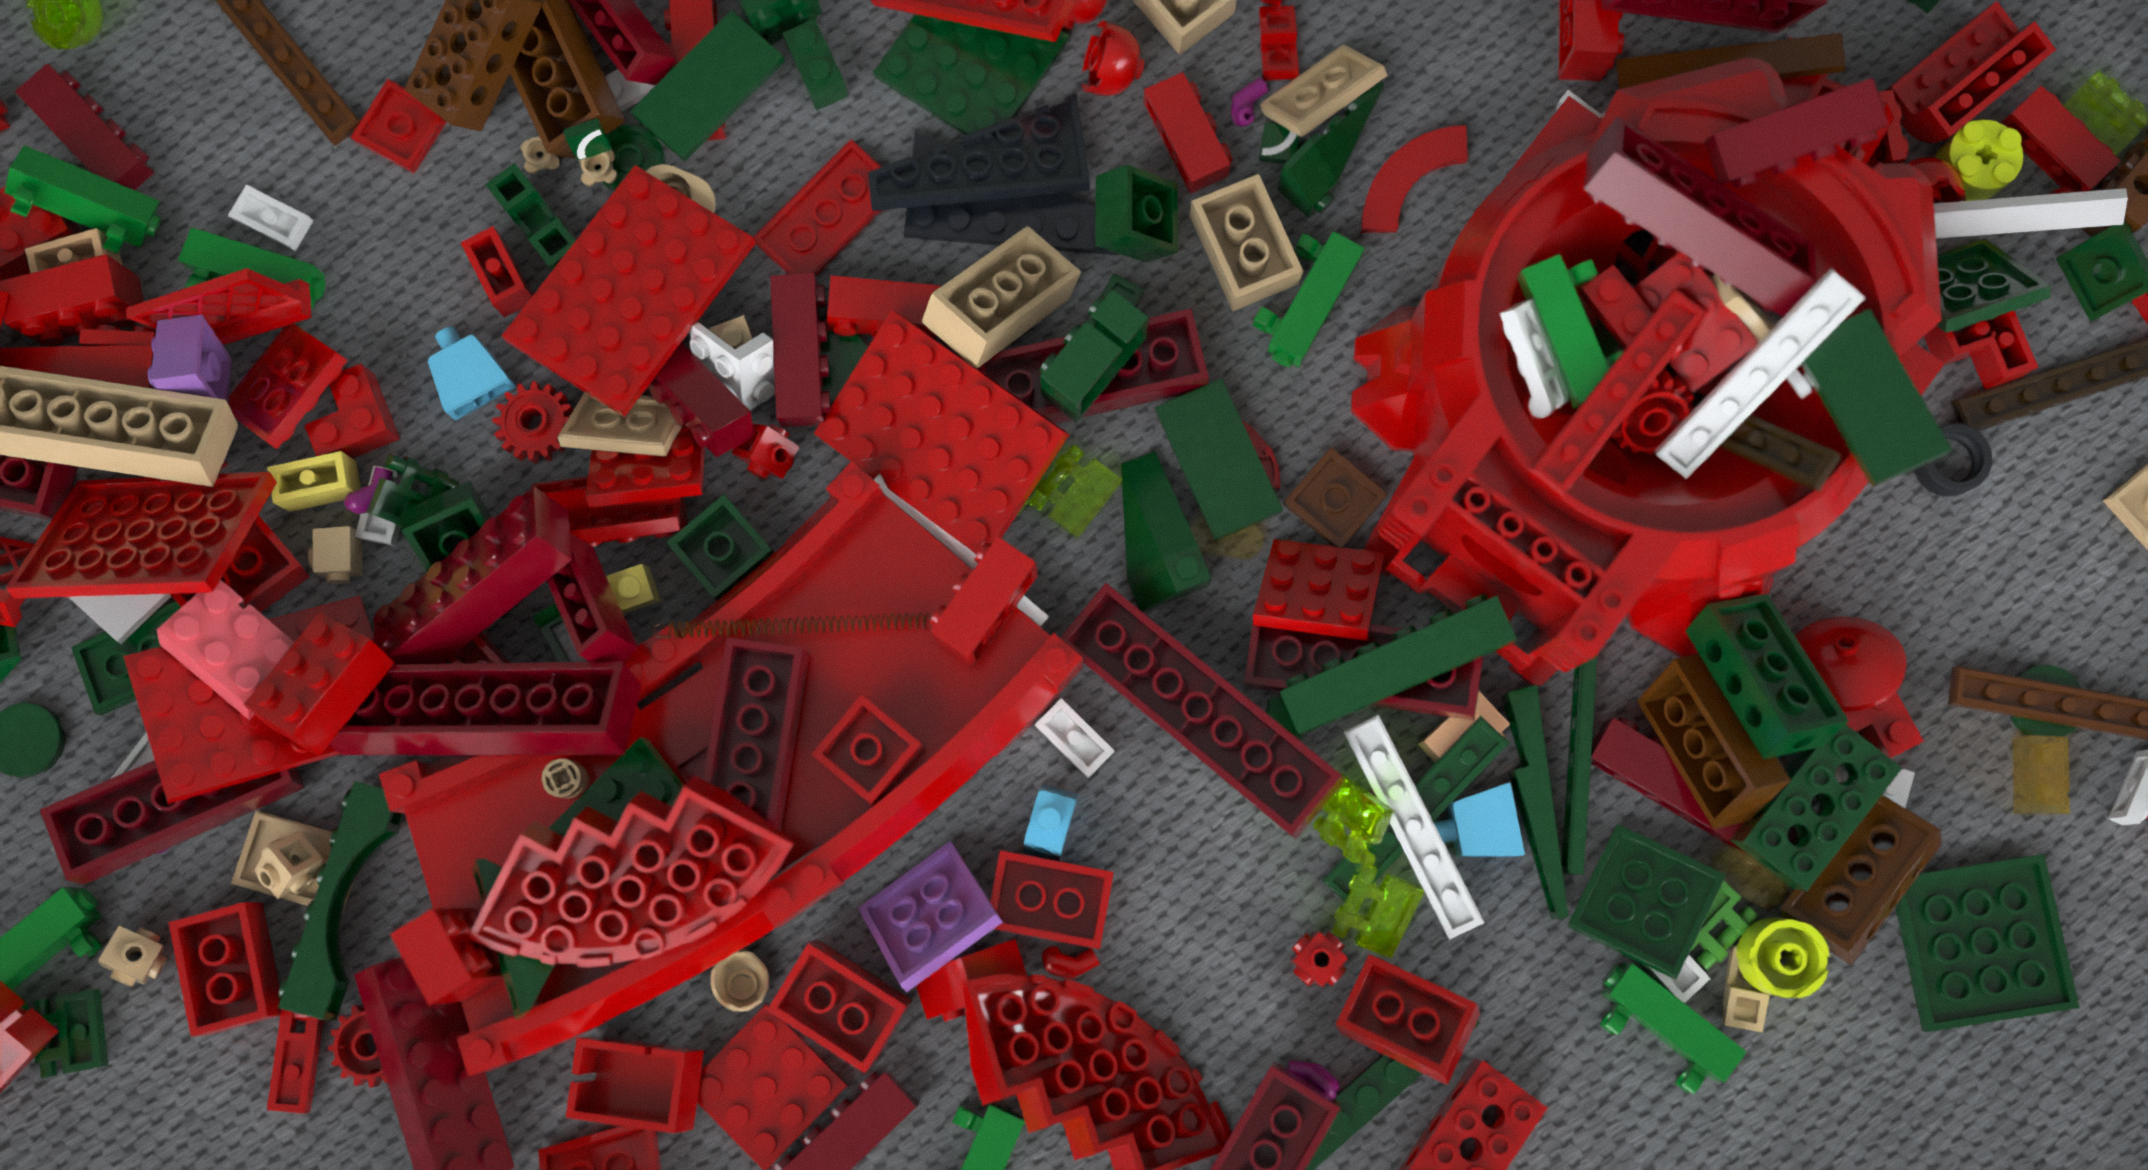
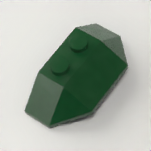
M485 858L475 860L471 870L482 906H484L502 867ZM496 951L515 1019L523 1018L532 1007L554 965L541 963V959L530 958L520 954L515 957Z

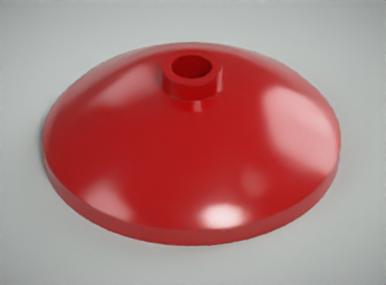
M1851 616L1829 617L1809 624L1795 635L1843 711H1857L1877 706L1892 697L1904 681L1907 662L1903 646L1895 635L1878 623Z

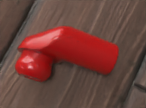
M1050 946L1041 955L1044 962L1043 966L1049 974L1069 980L1100 965L1092 948L1075 957H1071L1061 953L1058 947Z

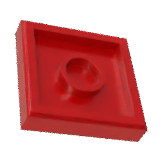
M387 79L350 138L355 143L415 174L447 121L405 91V87Z

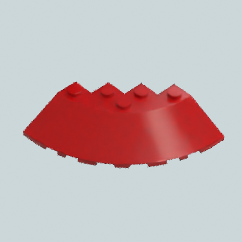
M695 775L683 787L674 807L640 791L629 802L619 822L587 806L574 818L566 836L563 837L534 821L519 835L467 938L515 957L520 954L530 958L541 959V963L553 965L559 962L575 963L581 967L611 965L613 962H624L638 958L643 960L663 954L664 951L681 946L689 941L692 942L710 933L719 924L740 911L775 874L793 846L794 841L734 796Z
M1002 974L963 982L970 1065L983 1106L1017 1095L1028 1133L1062 1122L1074 1161L1108 1150L1114 1170H1175L1219 1154L1231 1135V1130L1218 1102L1215 1100L1208 1103L1199 1085L1203 1078L1196 1068L1191 1069L1189 1064L1179 1054L1181 1049L1160 1029L1155 1030L1149 1023L1137 1016L1136 1010L1120 1000L1115 1002L1093 991L1094 988L1071 980L1061 981L1047 978L1046 975Z

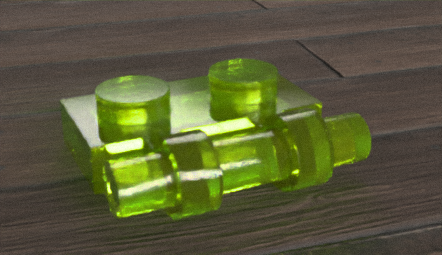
M2097 70L2087 80L2097 91L2085 83L2063 106L2074 117L2081 119L2087 129L2098 140L2107 144L2112 149L2113 154L2117 156L2141 132L2130 121L2132 120L2142 129L2148 124V113L2143 110L2145 105L2137 98L2133 101L2118 88L2120 83L2113 77L2108 79L2102 72ZM2107 98L2109 101H2111V102H2112L2118 109H2120L2122 112L2120 113L2119 111H2117V110H2116L2110 103H2108L2105 99Z
M1072 445L1065 455L1061 454L1054 462L1056 467L1046 480L1041 479L1034 488L1036 493L1028 503L1038 511L1042 509L1047 501L1054 503L1056 506L1048 515L1049 519L1076 539H1079L1122 484L1123 479L1095 458H1092L1085 469L1082 468L1077 462L1084 455V452L1076 445ZM1070 475L1076 480L1068 491L1062 494L1057 488L1066 476Z
M1340 773L1345 781L1322 807L1328 813L1327 818H1317L1313 823V829L1320 833V838L1329 846L1336 845L1343 851L1344 857L1349 861L1360 863L1365 868H1369L1375 862V855L1368 851L1366 843H1381L1395 810L1346 775ZM1343 825L1351 830L1349 836L1345 834Z
M1364 863L1359 875H1354L1349 884L1351 891L1344 905H1339L1334 915L1337 920L1331 932L1338 937L1345 938L1350 927L1358 929L1359 931L1354 939L1358 946L1392 959L1424 894V890L1419 885L1389 873L1386 874L1381 886L1376 885L1372 882L1378 870ZM1365 896L1373 899L1366 916L1357 913Z

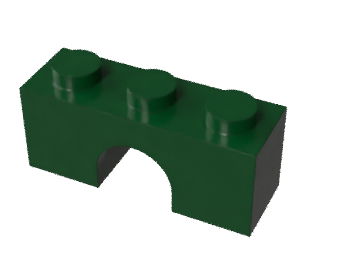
M513 163L485 185L553 270L576 240L552 212L517 165Z

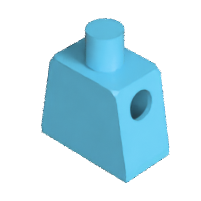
M453 326L446 327L436 333L435 338L442 350L430 356L428 364L442 407L455 421L517 387L506 371L474 334L461 339L456 328Z
M1511 783L1503 784L1452 802L1447 807L1449 819L1434 822L1443 842H1454L1457 857H1516L1525 855Z
M1046 784L1041 785L1025 835L1023 853L1060 862L1079 794Z

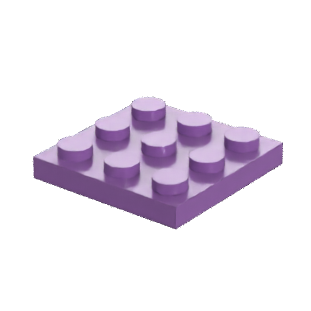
M951 841L858 907L897 981L906 992L1003 922L960 852Z

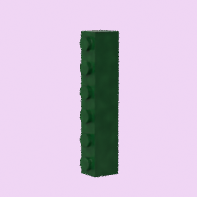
M1487 593L1479 595L1465 602L1466 610L1454 615L1450 609L1430 617L1431 625L1416 631L1414 625L1394 633L1395 641L1381 647L1378 641L1370 643L1357 650L1359 655L1357 658L1344 662L1343 657H1339L1321 666L1323 672L1309 678L1307 673H1303L1287 680L1288 688L1280 691V694L1298 734L1308 733L1516 642L1517 638L1498 597L1495 596L1489 599Z

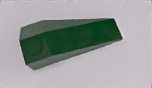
M1382 81L1357 97L1345 111L1346 117L1344 119L1336 115L1329 122L1328 127L1321 136L1318 133L1314 134L1283 165L1277 190L1307 218L1316 210L1320 214L1323 213L1334 201L1335 197L1332 194L1380 97L1384 86Z
M1153 451L1122 463L1121 478L1127 580L1139 610L1144 612L1209 587L1212 580L1156 452Z

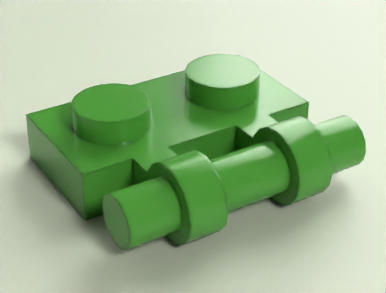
M1723 881L1691 949L1692 951L1697 944L1703 948L1704 952L1695 962L1704 971H1708L1715 962L1721 963L1728 955L1726 950L1739 937L1741 938L1743 933L1759 917L1748 906L1739 915L1732 909L1742 897L1725 881ZM1722 919L1727 927L1714 939L1709 932Z

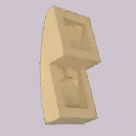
M1731 945L1723 996L1722 1024L1763 1033L1770 995L1755 989L1746 981L1738 966L1736 957L1737 947L1736 945Z

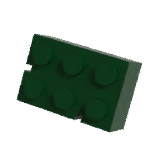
M1113 289L1106 298L1099 296L1087 313L1091 316L1088 322L1086 321L1082 327L1078 324L1075 325L1063 341L1066 346L1058 355L1052 353L1039 370L1042 373L1040 376L1042 397L1075 423L1080 420L1147 337L1149 317Z

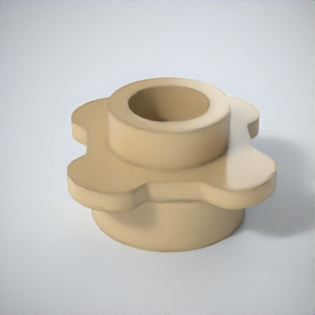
M533 137L522 143L521 150L526 159L524 168L528 173L536 174L542 169L555 170L560 164L559 158L554 154L546 152L540 137ZM540 152L543 153V157L541 158L537 157L538 153Z
M610 150L579 161L583 170L581 180L586 186H593L596 182L602 181L613 183L616 180L617 173L613 169L614 153ZM601 165V169L595 170V166Z

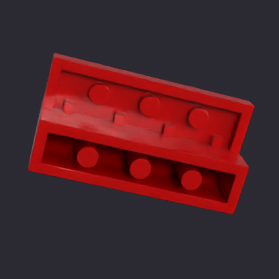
M1998 1L1977 14L1884 91H1894L1895 101L1899 103L1901 113L1904 116L1900 124L1910 135L1926 143H1937L1951 137L2056 51V48L2035 21L2018 29Z
M588 476L534 483L531 488L533 486L566 508L569 516L570 533L592 547L611 541L627 543L647 536H654L656 538L668 537L679 532L687 525L685 497L589 507L585 497Z

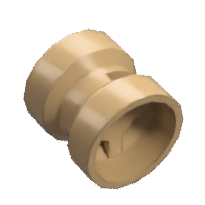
M568 759L553 760L545 767L542 773L543 787L549 794L555 797L573 799L584 793L588 786L589 776L587 770L576 761Z

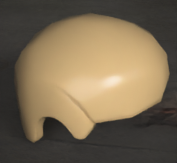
M738 951L717 963L712 969L710 980L712 993L721 1005L731 1011H749L761 1004L769 991L767 967L753 952Z

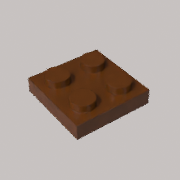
M1331 447L1284 500L1282 505L1331 546L1343 548L1388 494Z

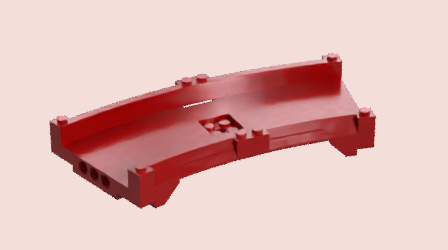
M851 461L826 488L830 496L829 499L765 562L722 598L691 620L689 624L692 631V624L696 621L699 631L700 622L704 621L705 628L707 629V623L710 620L714 631L716 620L719 621L720 628L722 627L723 620H726L729 631L731 619L735 623V628L739 619L742 622L743 628L745 620L748 619L751 628L752 620L755 619L758 626L761 618L764 621L765 627L768 618L771 619L773 627L774 619L777 618L780 625L783 617L786 620L787 626L790 617L794 621V626L797 617L800 618L801 624L803 618L807 617L810 624L812 616L815 618L816 625L819 616L822 617L823 623L826 616L830 618V622L832 617L836 616L839 622L841 615L844 617L845 623L848 615L851 616L852 622L855 615L859 617L860 621L862 615H865L868 620L870 614L874 620L875 616L879 614L881 621L884 614L887 615L889 620L891 614L896 619L899 613L902 618L905 613L910 618L912 613H915L916 617H918V614L921 612L925 617V614L928 612L932 618L942 604L947 607L956 594L952 592V589L958 579L964 573L970 575L973 570L886 497L881 486ZM1017 607L973 668L935 642L930 633L932 628L929 624L928 614L925 629L920 614L918 630L914 615L912 617L911 630L909 629L907 615L905 616L904 630L902 629L900 615L898 616L897 630H895L893 616H891L890 630H888L887 620L884 616L882 631L878 616L875 631L871 616L868 631H866L864 617L862 619L861 631H859L856 617L854 632H852L850 618H848L847 632H845L842 617L840 632L837 631L834 618L832 633L830 632L828 618L826 620L825 633H823L821 619H819L818 633L815 631L814 620L812 619L810 634L808 633L806 619L803 634L801 633L799 620L797 621L796 634H794L791 620L789 634L786 633L783 620L781 635L779 634L777 621L775 622L773 635L769 621L766 635L764 634L762 621L760 633L757 635L754 622L751 636L747 621L744 636L742 635L740 622L737 636H735L733 623H731L730 638L803 647L810 654L781 832L794 841V844L774 876L815 848L817 849L765 884L740 911L719 924L710 933L692 942L689 941L681 946L664 951L663 954L643 960L638 958L624 962H613L611 965L581 967L575 963L555 964L532 1007L523 1018L515 1019L504 979L472 999L461 1001L470 1033L458 1037L457 1040L468 1076L498 1069L580 1037L604 1025L608 1020L704 972L798 916L843 885L845 880L864 868L910 832L959 790L993 757H997L1021 737L1083 669V657L1055 633L1050 636ZM725 622L722 637L719 633L718 624L716 625L715 637L712 636L709 623L707 637L704 634L703 624L700 637L697 636L694 624L693 637L691 638L687 624L685 638L682 637L680 628L677 639L675 638L672 626L669 639L653 635L638 645V649L623 661L642 685L638 702L700 661L704 667L640 710L638 705L636 706L626 746L627 750L639 737L649 739L684 786L694 775L703 779L726 638L728 637ZM670 625L656 633V635L669 636ZM861 694L925 747L884 798L874 806L811 755ZM448 755L431 763L415 760L380 773L379 776L389 810L406 815L433 908H473L474 911L480 912L483 906L471 870L475 860L485 858L503 868L519 835L535 821L549 828L579 798L566 799L549 794L542 783V773L545 767L556 759H568L582 764L589 776L587 790L621 755Z

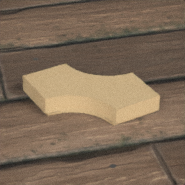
M1717 274L1712 276L1711 278L1719 291L1718 294L1724 305L1744 322L1759 343L1776 325L1755 304L1751 296L1740 289L1737 290L1734 285L1726 286Z

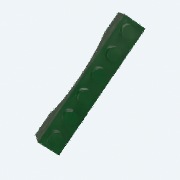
M354 781L352 789H349L344 796L342 802L344 813L340 825L336 826L331 834L330 847L332 849L328 861L322 865L318 873V891L315 899L309 903L304 917L306 926L302 938H299L293 947L292 960L294 962L290 974L285 977L279 989L281 1001L278 1008L320 1020H337L349 984L342 964L339 945L340 919L346 896L353 880L365 862L384 843L399 833L404 813L389 810L383 788Z

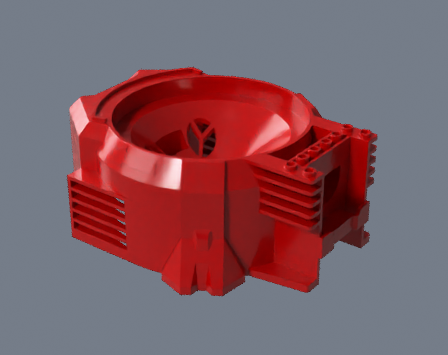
M1743 58L1617 90L1600 117L1568 96L1502 182L1475 210L1459 234L1430 290L1425 292L1418 307L1400 306L1354 340L1353 359L1367 370V379L1365 384L1352 391L1350 412L1391 450L1413 452L1414 455L1413 460L1362 550L1384 553L1383 575L1388 578L1390 574H1393L1418 594L1429 592L1456 613L1467 609L1465 602L1487 593L1489 599L1495 596L1498 597L1509 622L1515 612H1518L1534 624L1537 629L1522 649L1512 643L1495 651L1510 662V665L1507 667L1531 686L1537 685V687H1540L1557 670L1567 672L1594 658L1625 616H1627L1630 627L1675 655L1685 657L1697 654L1698 651L1685 630L1707 604L1762 594L1769 595L1774 581L1772 574L1795 563L1796 549L1821 533L1838 518L1868 482L1815 387L1811 388L1812 393L1801 399L1786 378L1750 415L1838 452L1841 459L1819 492L1719 447L1686 479L1656 455L1655 451L1653 454H1648V452L1639 450L1637 454H1634L1629 446L1621 448L1612 436L1608 438L1561 499H1558L1527 475L1580 406L1573 408L1568 398L1564 405L1555 409L1545 418L1535 417L1529 409V401L1532 395L1525 377L1521 375L1518 369V359L1511 340L1505 335L1503 319L1501 317V313L1520 302L1526 301L1517 279L1521 270L1560 254L1566 270L1592 259L1598 273L1594 276L1595 278L1615 264L1617 255L1637 272V282L1639 284L1648 277V264L1650 260L1658 269L1680 252L1678 249L1663 246L1655 237L1643 258L1623 243L1631 234L1647 229L1642 226L1635 227L1622 218L1619 211L1608 204L1600 205L1589 197L1584 189L1587 153L1617 116H1619L1717 180L1704 141L1715 133L1786 109L1788 97L1785 96L1778 72L1770 64L1760 59ZM1845 142L1836 145L1837 153L1816 161L1812 160L1811 155L1796 160L1797 167L1774 175L1772 169L1757 173L1759 180L1746 186L1734 189L1732 182L1726 184V187L1814 243L1817 282L1832 269L1865 297L1842 321L1870 309L1922 396L1944 366V363L1916 344L1917 341L1941 321L1933 189L1929 179L1920 169L1909 164H1882L1881 162L1872 169L1862 162L1866 152L1858 148L1853 154H1850L1843 149L1846 144ZM1586 282L1574 288L1592 328L1598 316L1579 293L1581 287L1588 283ZM1803 366L1797 369L1801 375L1806 373ZM1673 370L1670 376L1674 378L1679 375ZM1724 372L1697 392L1708 396L1730 372ZM1419 540L1445 558V561L1426 581L1420 573L1402 561Z

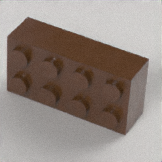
M539 0L543 3L510 74L546 152L575 159L574 153L565 140L564 129L598 118L606 134H609L626 120L569 1Z
M1699 654L1675 658L1637 700L1713 829L1749 821L1791 781L1777 757L1762 758Z

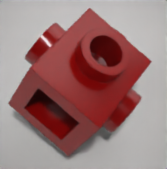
M752 422L754 437L736 446L731 454L749 464L746 470L761 479L766 480L768 475L783 479L786 472L793 466L794 457L799 446L788 440L790 434L786 430L773 424L766 426Z
M1314 931L1311 936L1305 932L1291 948L1295 954L1289 960L1296 966L1292 972L1308 987L1313 983L1319 987H1323L1326 983L1333 986L1347 970L1343 964L1348 957L1341 952L1345 948L1344 944L1329 931L1325 935ZM1318 952H1324L1328 957L1327 964L1323 967H1318L1314 962V956Z

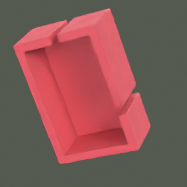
M222 580L219 581L213 592L197 593L157 629L159 644L248 720L254 714L244 707L243 704L295 643L250 604L244 609V599Z

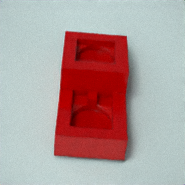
M1294 5L1259 7L1263 81L1297 78L1299 75Z

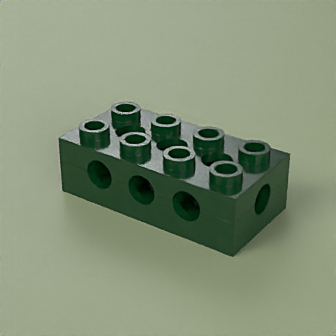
M1768 594L1707 604L1685 630L1763 759L1823 747L1849 722Z
M1845 725L1823 747L1800 751L1785 769L1791 781L1749 821L1744 822L1731 838V841L1791 889L1808 891L1903 768L1848 725ZM1838 766L1843 772V778L1840 783L1835 777V771ZM1814 796L1818 798L1820 803L1816 814L1811 807ZM1791 826L1796 831V839L1792 844L1787 837Z

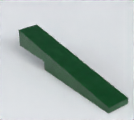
M1537 685L1511 691L1501 696L1522 766L1520 769L1508 772L1550 917L1551 919H1562L1569 916Z

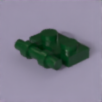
M390 454L386 459L385 467L397 472L395 482L380 478L366 513L401 526V511L459 486V481L449 478L448 473L440 469L430 470L420 466L418 461L411 457L405 456L401 458ZM414 479L427 485L425 494L410 489Z
M100 989L56 996V1012L51 1013L50 999L33 1001L34 1010L52 1026L58 1024L60 1047L55 1048L53 1037L34 1057L35 1064L39 1063L41 1078L58 1076L56 1060L60 1059L63 1074L108 1066Z

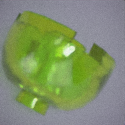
M26 0L27 9L33 8L35 20L30 21L33 30L44 43L53 49L70 50L87 45L102 30L104 16L100 0Z

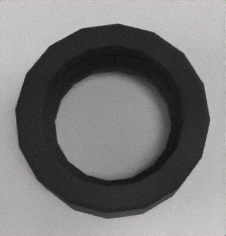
M1962 423L1946 424L1939 427L1946 439L1957 441L1967 449L1972 462L1971 472L1960 481H1952L1940 474L1933 461L1913 469L1919 483L1929 492L1940 496H1958L1980 486L1989 476L1993 464L1992 450L1986 438L1975 428Z

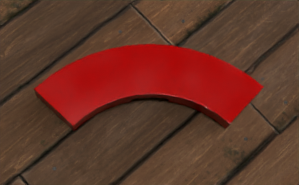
M1466 125L1450 126L1425 133L1402 146L1384 163L1367 193L1361 217V233H1396L1402 203L1418 180L1437 169L1455 164H1466L1468 160Z

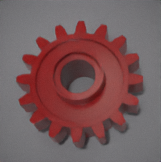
M1663 370L1611 436L1616 439L1621 448L1629 446L1634 454H1637L1639 450L1653 454L1655 449L1695 409L1691 402L1694 400V397L1679 376L1671 378L1669 373Z
M532 381L530 390L518 384V394L513 396L511 393L505 392L504 395L508 400L507 404H496L495 406L502 415L501 417L492 418V422L501 428L494 435L499 441H505L501 447L508 453L514 451V457L520 461H523L526 456H528V459L533 464H537L539 457L542 456L551 461L553 460L552 453L555 451L565 452L564 447H560L558 435L574 411V408L570 404H565L568 398L561 391L555 394L556 389L550 384H547L543 390L536 381ZM535 416H542L541 424L536 429L529 430L528 424L530 420Z
M354 1005L351 1007L352 1016L348 1014L340 1015L338 1020L341 1026L339 1029H332L330 1032L335 1037L334 1044L328 1046V1051H333L335 1059L331 1064L332 1066L339 1065L343 1070L340 1075L342 1079L354 1077V1086L364 1085L367 1080L370 1088L380 1086L382 1080L387 1084L378 1051L373 1054L367 1046L368 1038L372 1032L365 1009L362 1005Z

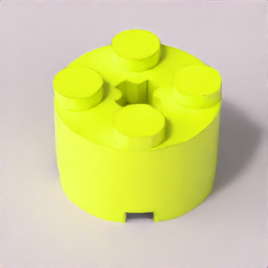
M1970 121L1942 145L1937 151L1935 158L1946 160L1958 170L1965 190V201L1986 200L1997 194L2019 174L2023 164L2021 135L2017 130L2007 128L1995 121Z
M1779 917L1758 920L1750 925L1736 945L1737 962L1743 977L1751 986L1763 993L1783 998H1803L1817 991L1827 978L1828 970L1826 969L1829 957L1827 943L1814 927L1801 921ZM1782 951H1786V953H1784L1782 956L1783 960L1785 961L1784 964H1780V953Z

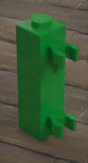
M23 145L9 167L4 193L16 199L11 207V212L27 217L32 206L35 205L89 228H97L108 236L103 248L116 254L119 253L124 242L141 248L146 236L154 237L159 228L162 218L156 215L159 200L26 145Z
M192 227L177 260L194 272L188 278L185 288L248 268L283 284L297 279L308 282L311 308L313 309L315 301L323 296L326 287L324 280L326 275L312 264Z
M1334 231L1325 246L1319 244L1311 236L1302 234L1294 252L1297 256L1314 262L1312 269L1283 319L1277 317L1270 310L1260 307L1252 324L1256 329L1273 335L1267 351L1272 353L1271 357L1275 362L1285 367L1294 365L1299 368L1358 265L1365 250L1364 247Z
M1559 254L1521 270L1517 279L1526 300L1533 299L1566 385L1572 407L1576 408L1581 406L1623 351L1604 358L1575 291V286L1593 280L1594 276L1598 274L1592 259L1566 270Z
M62 887L0 938V981L23 1001L25 999L16 993L14 988L69 943L79 957H83L85 954L92 957L103 948L100 940L88 930L90 926L102 917L95 908L98 902L94 895L84 888ZM26 1002L21 1008L26 1011L30 1007Z
M1623 963L1621 966L1616 964L1604 977L1603 983L1607 986L1601 994L1615 1005L1606 1013L1599 1025L1610 1034L1618 1035L1631 1016L1683 1056L1690 1063L1679 1074L1674 1083L1686 1093L1690 1092L1694 1095L1702 1085L1706 1075L1714 1081L1725 1083L1746 1054V1050L1633 963Z
M990 1103L984 1117L963 1106H959L952 1122L977 1133L961 1170H1004L1025 1123L1024 1117L995 1103Z

